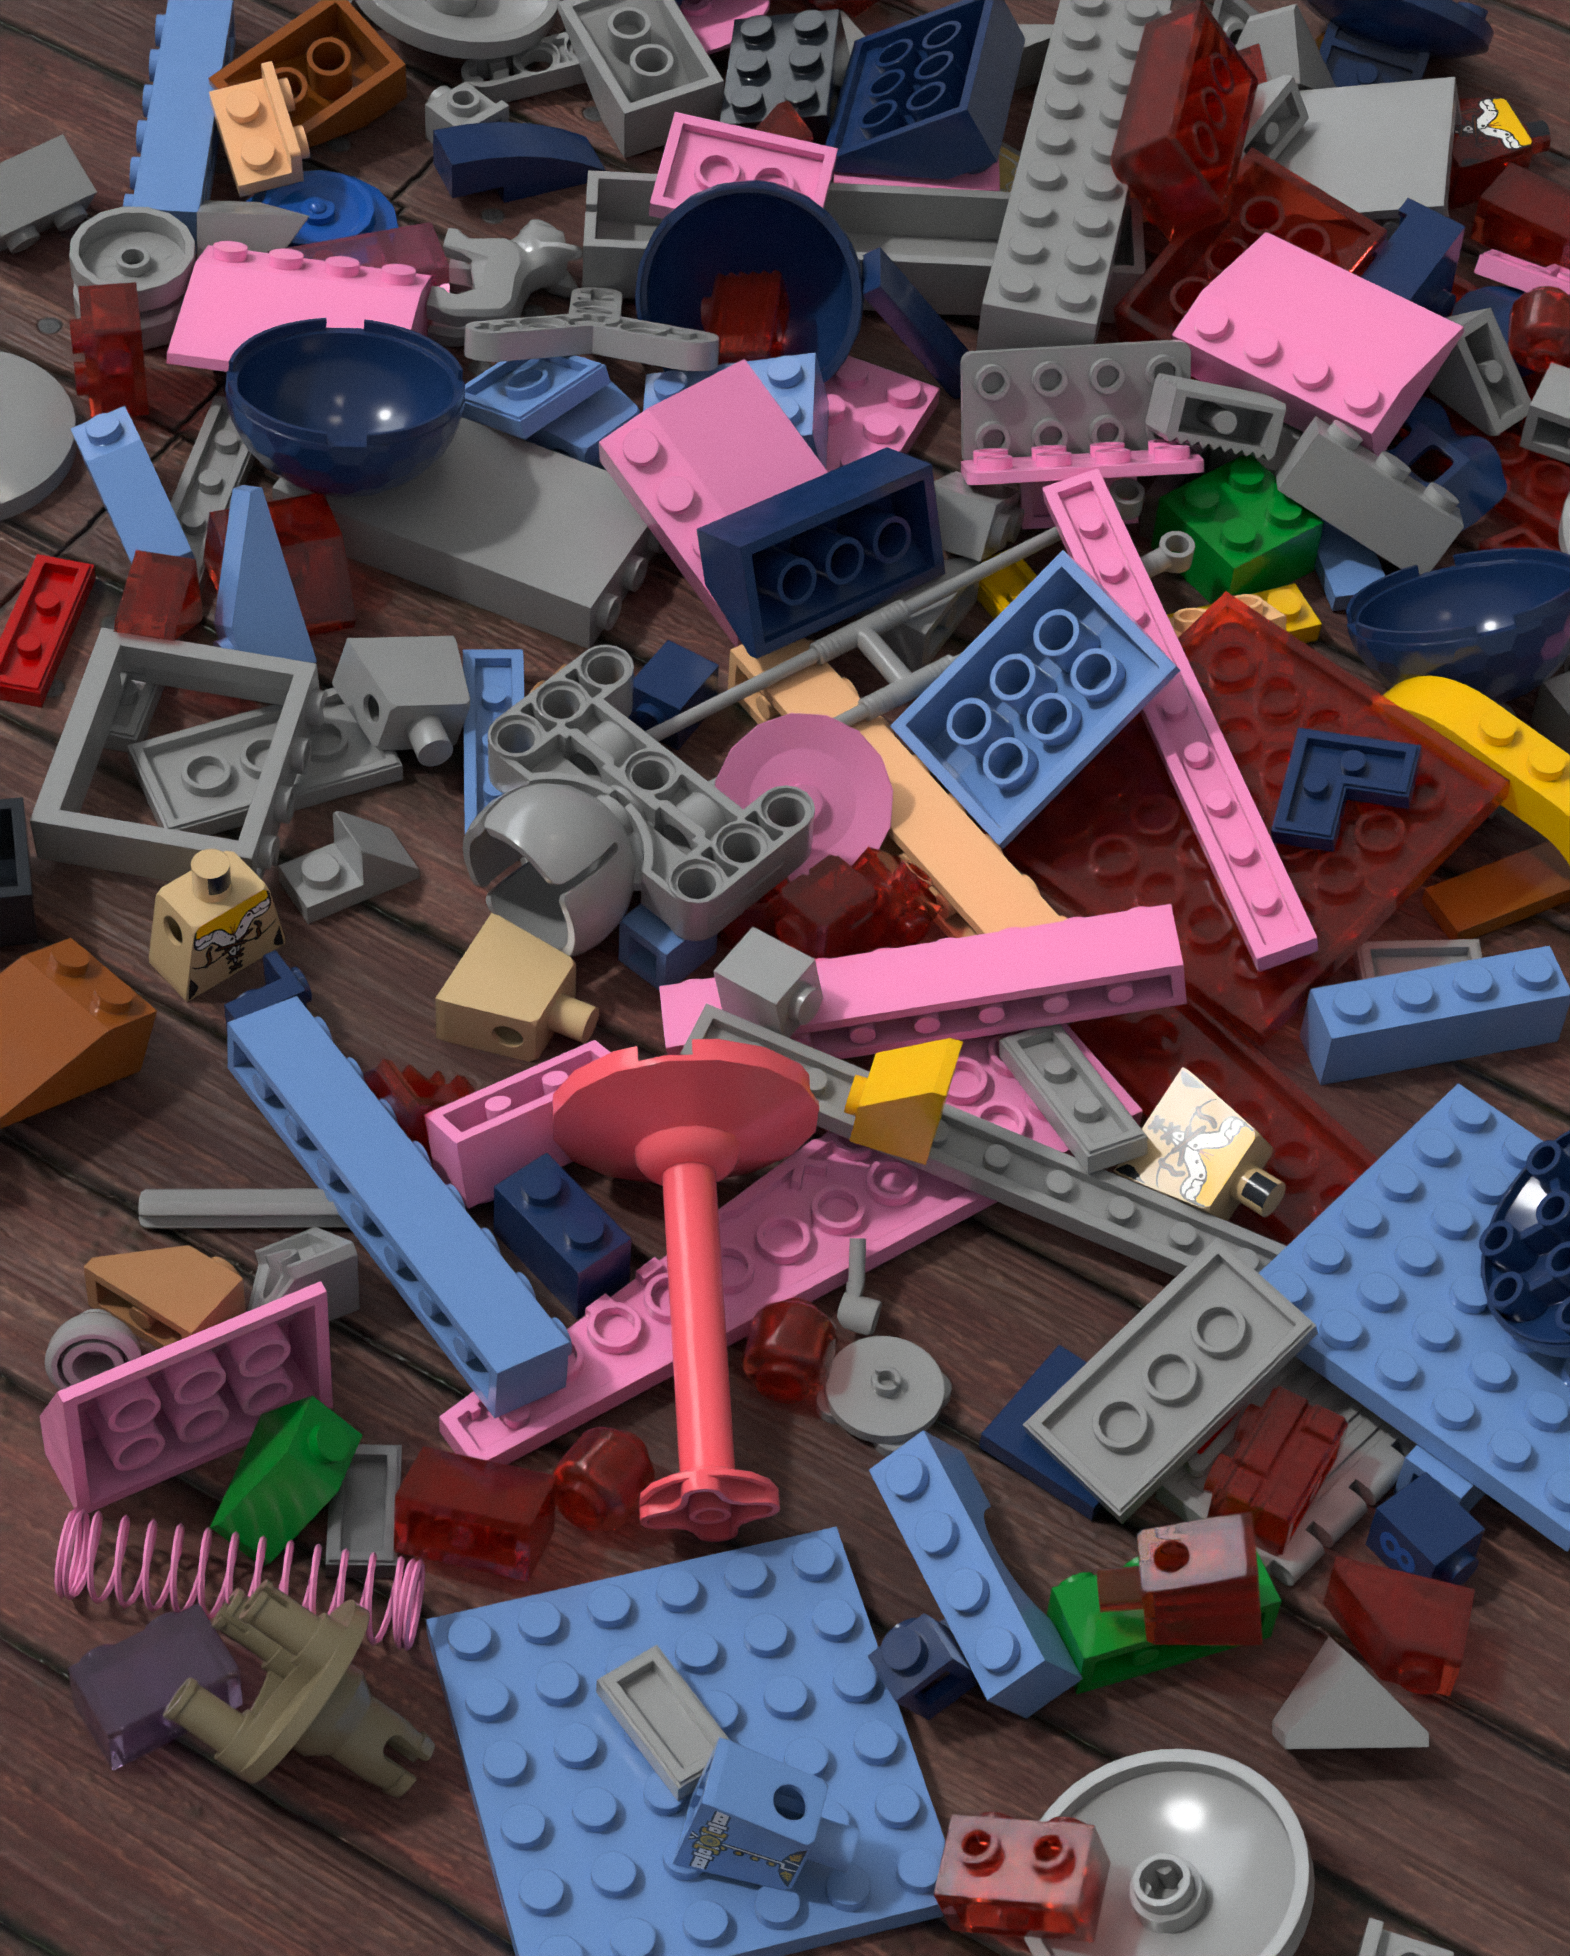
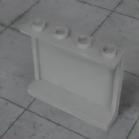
M1447 77L1301 90L1300 94L1309 119L1251 190L1228 186L1223 227L1227 243L1256 236L1260 238L1265 232H1268L1320 258L1369 255L1368 249L1378 236L1388 241L1399 227L1401 216L1398 215V210L1407 198L1449 218L1448 196L1455 125H1461L1462 122L1456 78Z

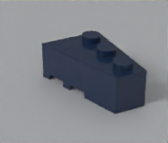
M1407 198L1398 210V215L1401 216L1399 227L1391 238L1387 241L1378 236L1368 249L1369 255L1375 257V259L1361 278L1444 318L1449 317L1456 301V295L1452 293L1465 226Z

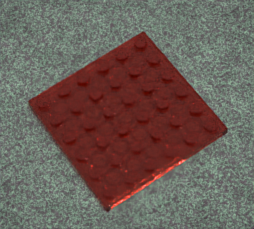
M1226 591L1178 637V640L1271 839V829L1298 728L1416 744L1422 747V760L1409 809L1347 800L1334 852L1273 843L1317 936L1318 951L1258 972L1140 712L1001 850L1015 868L1029 876L1033 881L1083 917L1123 912L1141 906L1154 907L1171 904L1184 965L1186 992L1256 1043L1263 1046L1307 1002L1310 989L1321 987L1508 797L1510 780ZM983 828L981 829L984 834H988Z

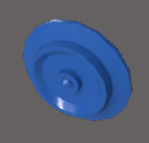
M325 170L304 171V181L255 193L246 201L261 202L309 215L310 217L286 248L302 252L304 258L325 261L332 256H346L357 259L360 262V266L374 268L391 253L399 232L394 206L381 191L354 176Z

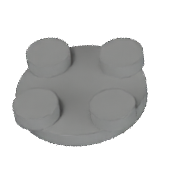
M871 1336L849 1344L832 1360L826 1374L825 1385L817 1394L816 1411L824 1421L831 1424H839L850 1434L865 1441L873 1442L876 1451L887 1457L921 1431L928 1430L934 1424L941 1409L950 1400L952 1387L950 1380L941 1372L936 1361L918 1345L898 1337Z

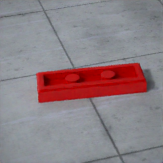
M40 554L36 555L0 638V700L42 708L96 580L95 566L93 564Z

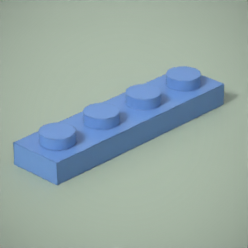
M523 649L463 650V671L470 696V709L463 725L465 834L475 817L492 800L504 794L497 790L489 779L488 731L496 718L524 698Z

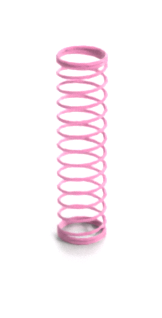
M76 1507L69 1512L60 1536L55 1565V1592L60 1599L64 1597L69 1601L74 1599L81 1593L87 1582L90 1598L98 1605L107 1599L115 1585L117 1600L126 1609L136 1601L142 1589L145 1606L153 1613L162 1607L170 1592L172 1608L181 1617L189 1612L198 1594L200 1613L206 1621L216 1616L222 1607L224 1599H226V1603H231L229 1596L232 1594L233 1571L240 1539L237 1531L231 1536L226 1574L215 1606L210 1614H208L205 1606V1569L212 1540V1530L210 1527L206 1528L203 1533L198 1572L192 1591L184 1608L180 1610L177 1599V1568L185 1533V1527L182 1522L176 1527L170 1571L160 1598L153 1606L149 1591V1567L157 1535L156 1520L152 1519L148 1524L142 1569L134 1591L126 1602L122 1594L121 1566L128 1541L130 1518L126 1514L121 1519L113 1571L104 1592L98 1598L94 1589L93 1571L102 1529V1513L97 1511L94 1514L90 1527L89 1515L84 1508L79 1511ZM264 1535L260 1537L258 1542L255 1570L248 1592L249 1597L261 1584V1573L267 1546V1538ZM292 1539L286 1545L283 1572L278 1588L286 1595H288L289 1575L295 1545ZM73 1544H74V1552H73V1557H72V1562H71V1567H70L71 1553H72V1548H73ZM317 1544L314 1548L311 1574L302 1603L303 1607L306 1609L309 1607V1611L315 1615L317 1577L322 1553V1546L320 1544ZM347 1547L342 1551L339 1575L328 1615L344 1603L346 1571L350 1554ZM373 1552L369 1557L366 1581L360 1600V1605L370 1613L369 1624L366 1630L367 1640L372 1646L379 1643L383 1639L392 1617L395 1645L398 1650L404 1648L405 1651H408L414 1643L421 1613L425 1584V1564L422 1559L418 1561L415 1558L411 1559L407 1564L402 1581L405 1559L403 1556L398 1558L388 1606L380 1630L374 1639L372 1632V1595L377 1555Z

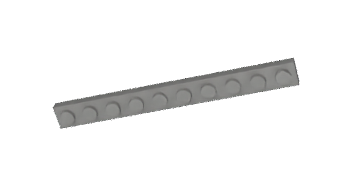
M706 1003L680 1055L693 1054L692 1039H722L766 1047L796 1061L809 1074L810 1090L819 1101L817 1126L850 1139L856 1116L844 1113L845 1105L855 1074L868 1078L869 1071ZM946 1103L926 1165L878 1151L1176 1277L1217 1237L1258 1273L1287 1247L1104 1169L1087 1174L1075 1157Z

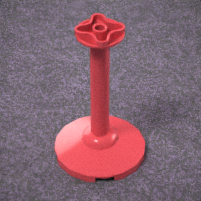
M692 1039V1055H664L639 1061L638 1047L635 1046L613 1051L574 1070L553 1094V1140L573 1162L605 1176L663 1186L679 1472L651 1483L640 1493V1524L649 1529L687 1530L694 1533L700 1540L721 1542L736 1537L738 1535V1528L742 1524L777 1514L780 1511L779 1488L769 1478L751 1471L735 1469L717 1182L725 1178L756 1172L793 1155L816 1132L819 1101L810 1090L809 1074L796 1061L762 1046L722 1039Z

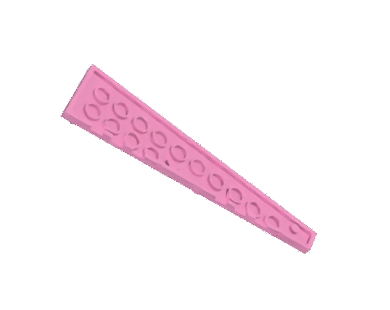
M1066 1023L1060 1024L1140 1126L1143 1110ZM1027 1030L959 1040L963 1041L946 1104L1075 1157L999 1057V1039ZM827 1130L822 1137L811 1140L718 1209L727 1347L848 1282L850 1238L866 1239V1273L997 1203V1201L874 1149L850 1142V1139ZM667 1255L660 1261L656 1257L652 1258L636 1270V1277L633 1281L611 1297L606 1293L585 1308V1316L567 1329L572 1343V1353L568 1356L565 1388L497 1418L491 1415L473 1391L439 1416V1432L475 1481L674 1376Z

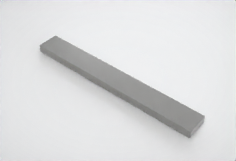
M214 396L170 502L195 560L141 583L138 580L118 628L120 631L183 641L227 532L232 489L246 484L256 459L245 446L231 420L226 397ZM128 679L103 748L128 753L127 745L144 740L164 690V685Z

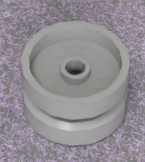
M124 206L100 212L82 223L71 238L69 258L71 277L74 281L75 316L83 331L99 343L118 349L147 350L169 344L196 262L195 240L188 227L167 212L150 207Z

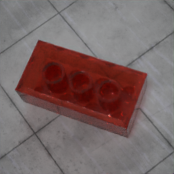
M1197 0L1145 24L1110 158L1111 167L1116 178L1122 184L1128 185L1140 201L1148 221L1154 225L1157 224L1169 242L1228 218L1259 82L1254 72L1203 0Z

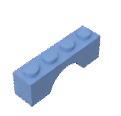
M923 1430L869 1469L987 1701L1024 1718H1028L1083 1679L1052 1620L1024 1593L998 1555L984 1520V1512L991 1505L962 1451Z

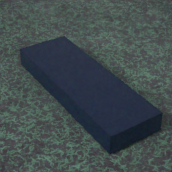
M881 247L864 254L862 260L863 296L945 391L955 400L960 398V362L962 356L969 352V350Z

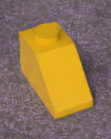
M946 1038L876 1053L868 1078L855 1074L847 1098L844 1113L856 1116L849 1141L926 1165L944 1110L963 1041Z

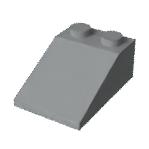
M563 0L558 2L559 14L602 122L624 158L666 145L675 112L720 122L724 80L674 0Z

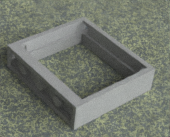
M101 627L30 818L37 858L174 881L191 871V861L195 854L205 849H217L223 852H235L262 880L265 870H270L271 865H277L280 850V839L277 834L280 824H289L293 817L296 803V788L293 785L297 774L305 775L308 771L312 754V740L309 738L313 726L321 727L324 722L323 707L328 694L327 691L319 689L317 664ZM128 679L283 706L238 841L80 813Z

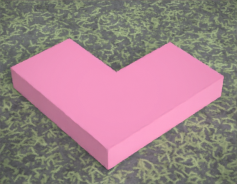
M1494 249L1480 254L1474 270L1475 274L1570 307V269L1557 264L1542 267Z

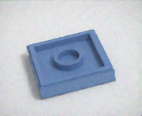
M577 355L498 362L465 384V408L462 417L527 439L611 383L606 365Z

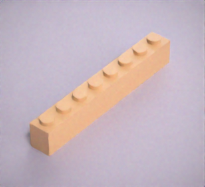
M804 637L758 659L750 656L743 644L730 649L728 690L809 650L810 644L814 641L806 640ZM825 662L822 665L814 663L738 702L757 724H761L789 713L820 714L834 718L856 707L860 698L853 683L845 677L841 678ZM879 716L871 721L863 719L850 726L860 731L881 755L893 788L891 827L876 857L948 937L962 938L999 932L1010 927L1024 928L1061 922L1067 919L1064 916H1059L1041 897L1034 881L1029 876L1021 875L1003 855L1001 847L989 834H984L967 816L964 807L952 794H947L933 779L927 766L917 755H912L901 744L885 718Z

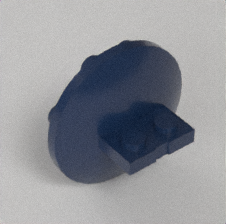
M1300 0L1312 13L1328 24L1319 52L1336 87L1423 80L1430 59H1451L1484 54L1488 52L1494 35L1492 27L1486 21L1488 11L1468 2L1460 1L1456 3L1452 0Z
M1570 1130L1554 1141L1547 1140L1539 1143L1531 1150L1527 1157L1526 1166L1503 1195L1489 1226L1484 1230L1479 1240V1248L1482 1252L1480 1273L1487 1297V1305L1494 1318L1509 1334L1526 1347L1541 1354L1570 1358Z

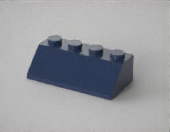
M888 447L696 529L705 585L748 654L756 659L946 574L932 464Z

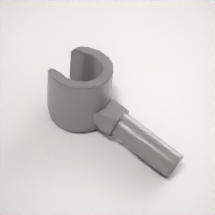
M850 1238L848 1282H846V1292L838 1308L837 1318L844 1329L863 1335H871L876 1329L882 1302L862 1296L865 1286L866 1239Z

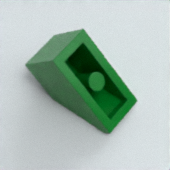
M313 1395L262 1413L210 1528L228 1542H230L232 1534L237 1531L240 1536L238 1549L253 1561H256L259 1539L264 1535L267 1538V1546L263 1566L270 1564L283 1551L287 1542L291 1539L293 1540L339 1491L362 1434Z

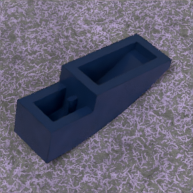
M490 122L433 130V164L452 199L496 188L502 201L506 203L586 184L588 170L606 171L586 136L561 128L532 123Z

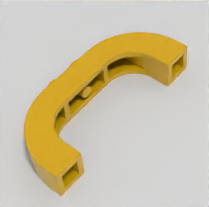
M1417 676L1396 684L1354 717L1346 726L1342 734L1421 745L1422 754L1431 756L1446 765L1546 837L1560 851L1570 866V755L1487 696L1451 679L1437 676Z

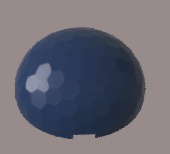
M760 180L717 184L691 195L665 216L653 232L639 262L635 293L638 320L699 330L719 336L718 365L737 363L743 359L753 361L816 352L824 383L832 378L846 361L861 328L865 302L860 261L849 237L835 218L805 194L782 184ZM662 367L665 372H666V371H670V370H677V369H671V368Z
M326 318L307 319L264 330L243 342L235 350L229 360L225 392L229 414L239 436L247 449L268 471L298 488L313 493L341 498L375 495L408 483L422 474L444 454L452 442L465 408V383L462 379L463 370L461 365L439 343L404 327L364 319V329L327 328Z
M1499 548L1453 555L1455 566L1420 575L1418 565L1416 564L1372 582L1356 593L1347 604V629L1353 647L1371 674L1388 689L1404 680L1417 676H1437L1465 684L1500 705L1519 698L1541 685L1564 664L1570 654V554L1542 548Z

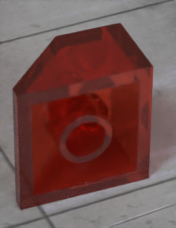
M313 493L267 502L308 635L355 627L356 615L343 535L325 495ZM230 509L209 512L203 561L217 593L219 590Z

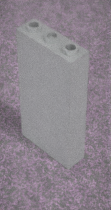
M463 417L452 442L444 454L418 477L396 488L375 495L341 498L313 493L298 488L281 478L272 487L275 530L587 649L592 647L603 629L609 631L613 628L619 617L622 601L628 592H636L640 588L646 576L649 561L655 553L662 554L665 551L606 470Z

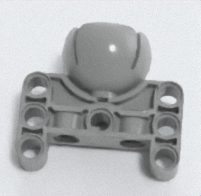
M599 645L586 650L496 718L490 725L488 731L489 779L492 785L504 794L492 800L475 817L464 836L462 847L467 870L472 882L477 887L488 886L499 874L522 857L528 860L527 863L505 877L487 893V907L492 913L503 917L570 957L582 955L604 941L622 921L631 903L633 891H641V904L665 922L677 936L691 941L707 940L719 933L800 867L809 858L812 849L815 806L813 799L807 792L798 787L777 786L766 791L745 809H742L628 719L633 708L634 665L632 658L625 650L612 645Z

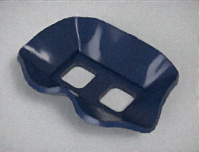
M1421 396L1403 423L1404 426L1411 430L1410 434L1394 449L1385 451L1400 459L1409 468L1428 450H1437L1453 462V465L1434 483L1442 486L1458 499L1459 504L1456 507L1460 509L1464 528L1461 530L1462 532L1476 523L1505 496L1507 481L1503 475L1501 460L1495 447L1485 438L1475 435L1462 436L1456 434L1450 425L1447 413L1443 407L1434 400ZM1412 471L1408 475L1425 487L1430 484L1423 481Z

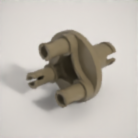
M268 1579L259 1585L251 1597L247 1596L242 1589L236 1588L229 1596L231 1603L224 1602L216 1614L211 1627L217 1631L220 1630L263 1660L261 1667L267 1672V1675L252 1708L240 1713L199 1685L197 1680L189 1677L172 1697L164 1711L163 1717L169 1721H174L216 1750L214 1758L249 1784L256 1783L265 1777L293 1748L303 1756H331L365 1781L382 1787L383 1793L396 1798L403 1796L415 1783L416 1777L383 1753L385 1744L410 1761L415 1762L418 1758L428 1761L434 1751L435 1743L424 1731L419 1733L406 1718L372 1696L363 1671L351 1663L367 1630L370 1619L369 1611L354 1600H348L337 1607L330 1615L322 1613L316 1616L273 1586L274 1583Z

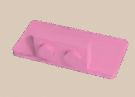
M1165 439L1148 441V450L1138 451L1126 449L1124 442L1090 444V453L1071 454V452H1067L1065 445L1035 446L1031 448L1032 456L1012 457L1008 455V449L1005 448L978 449L973 451V460L961 461V474L967 485L1019 483V491H1021L1020 508L1024 509L1022 529L1055 527L1044 502L1043 487L1097 468L1108 490L1113 482L1122 478H1130L1137 481V476L1204 472V459L1194 449L1183 445V443L1180 444L1174 440L1169 442ZM1138 517L1131 520H1123L1124 524L1138 523Z

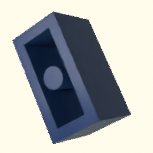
M548 1153L543 1154L494 1186L495 1235L576 1319L585 1315V1308L605 1293L611 1297L629 1284L631 1238Z

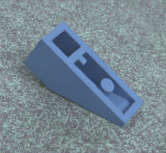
M123 406L109 413L96 415L89 421L70 428L92 482L140 583L195 560L190 545L126 407Z
M248 485L233 488L214 626L219 640L214 641L213 646L315 663L317 662L263 489L262 487Z

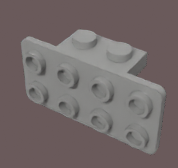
M1160 340L969 351L962 356L960 362L963 461L973 460L974 450L988 448L1008 449V455L1012 457L1032 456V447L1043 445H1065L1067 452L1083 454L1090 453V444L1099 442H1124L1125 448L1130 449V451L1148 450V441L1164 439L1151 432L1145 424L1155 379L1158 373L1191 379L1190 347L1182 340Z

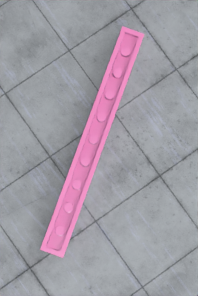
M1097 468L1043 487L1045 505L1068 555L1088 571L1181 670L1140 713L1258 972L1318 951V940L1099 469Z

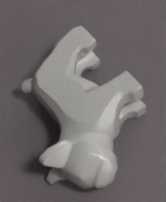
M539 219L530 220L520 230L518 236L512 240L505 238H469L458 229L448 228L443 244V256L451 258L445 280L446 289L438 286L431 287L426 309L427 319L432 320L433 323L429 326L428 338L443 347L464 346L466 324L477 321L520 318L528 297L532 292L540 288L562 298H571L572 291L578 289V286L567 271L568 261L577 256V247L566 244L564 232Z

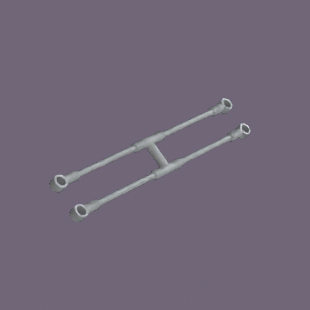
M1122 478L1113 482L1109 492L1122 520L1135 519L1140 515L1143 508L1145 495L1143 486L1138 481L1130 478ZM1056 526L905 602L897 600L811 643L809 650L645 732L659 742L814 663L822 665L856 647L886 679L889 685L859 699L856 707L834 717V719L852 726L863 719L871 721L919 697L960 654L954 657L946 655L912 673L880 635L908 622L912 614L1060 541L1061 537ZM1171 531L1164 534L1160 539L1157 549L1140 557L1149 578L1164 571L1182 573L1188 570L1193 561L1195 542L1191 536L1181 531ZM714 778V779H712V780H710V781H708V782H710L713 786H715V780H716V778Z

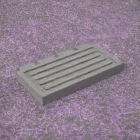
M1295 1356L1279 1371L1283 1377L1281 1388L1205 1475L1195 1477L1188 1472L1185 1464H1183L1156 1491L1155 1496L1157 1500L1198 1532L1208 1531L1203 1524L1198 1522L1205 1523L1210 1529H1213V1535H1221L1223 1537L1248 1531L1268 1574L1273 1575L1287 1586H1293L1324 1555L1323 1546L1332 1547L1367 1513L1368 1508L1366 1504L1375 1505L1397 1483L1405 1457L1417 1445ZM1250 1514L1248 1518L1240 1522L1215 1519Z

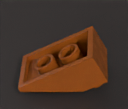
M348 0L319 1L208 78L209 84L214 90L262 79L261 63L272 61L277 79L287 77L295 110L288 113L293 127L303 126L309 148L367 126L407 98L406 64Z
M72 938L23 955L0 973V1129L141 1071L157 1010Z

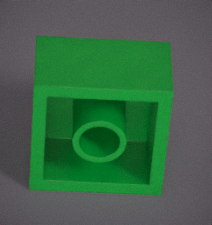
M1242 455L1159 497L1151 547L1154 550L1157 549L1161 537L1171 531H1181L1191 536L1195 542L1193 561L1188 570L1179 574L1210 604L1228 600L1236 595L1254 594L1286 586L1314 571L1324 521L1310 510L1278 491L1276 477L1255 457Z

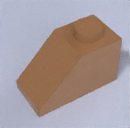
M190 1245L93 1257L84 1266L88 1305L94 1309H102L111 1313L114 1317L124 1322L135 1335L158 1349L246 1313L244 1282L239 1272L226 1260L220 1257L210 1258Z

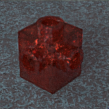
M869 846L828 892L851 918L847 926L852 934L872 949H876L879 945L886 948H900L919 943L928 934L931 922L944 908L929 890L933 881L917 864L908 859L903 860L901 857Z

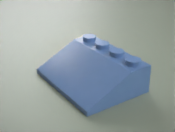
M1062 550L890 727L989 836L1004 849L1181 670L1088 571Z

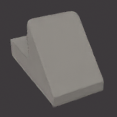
M336 811L333 813L334 843L278 865L279 882L307 924L420 878L419 868L389 827Z

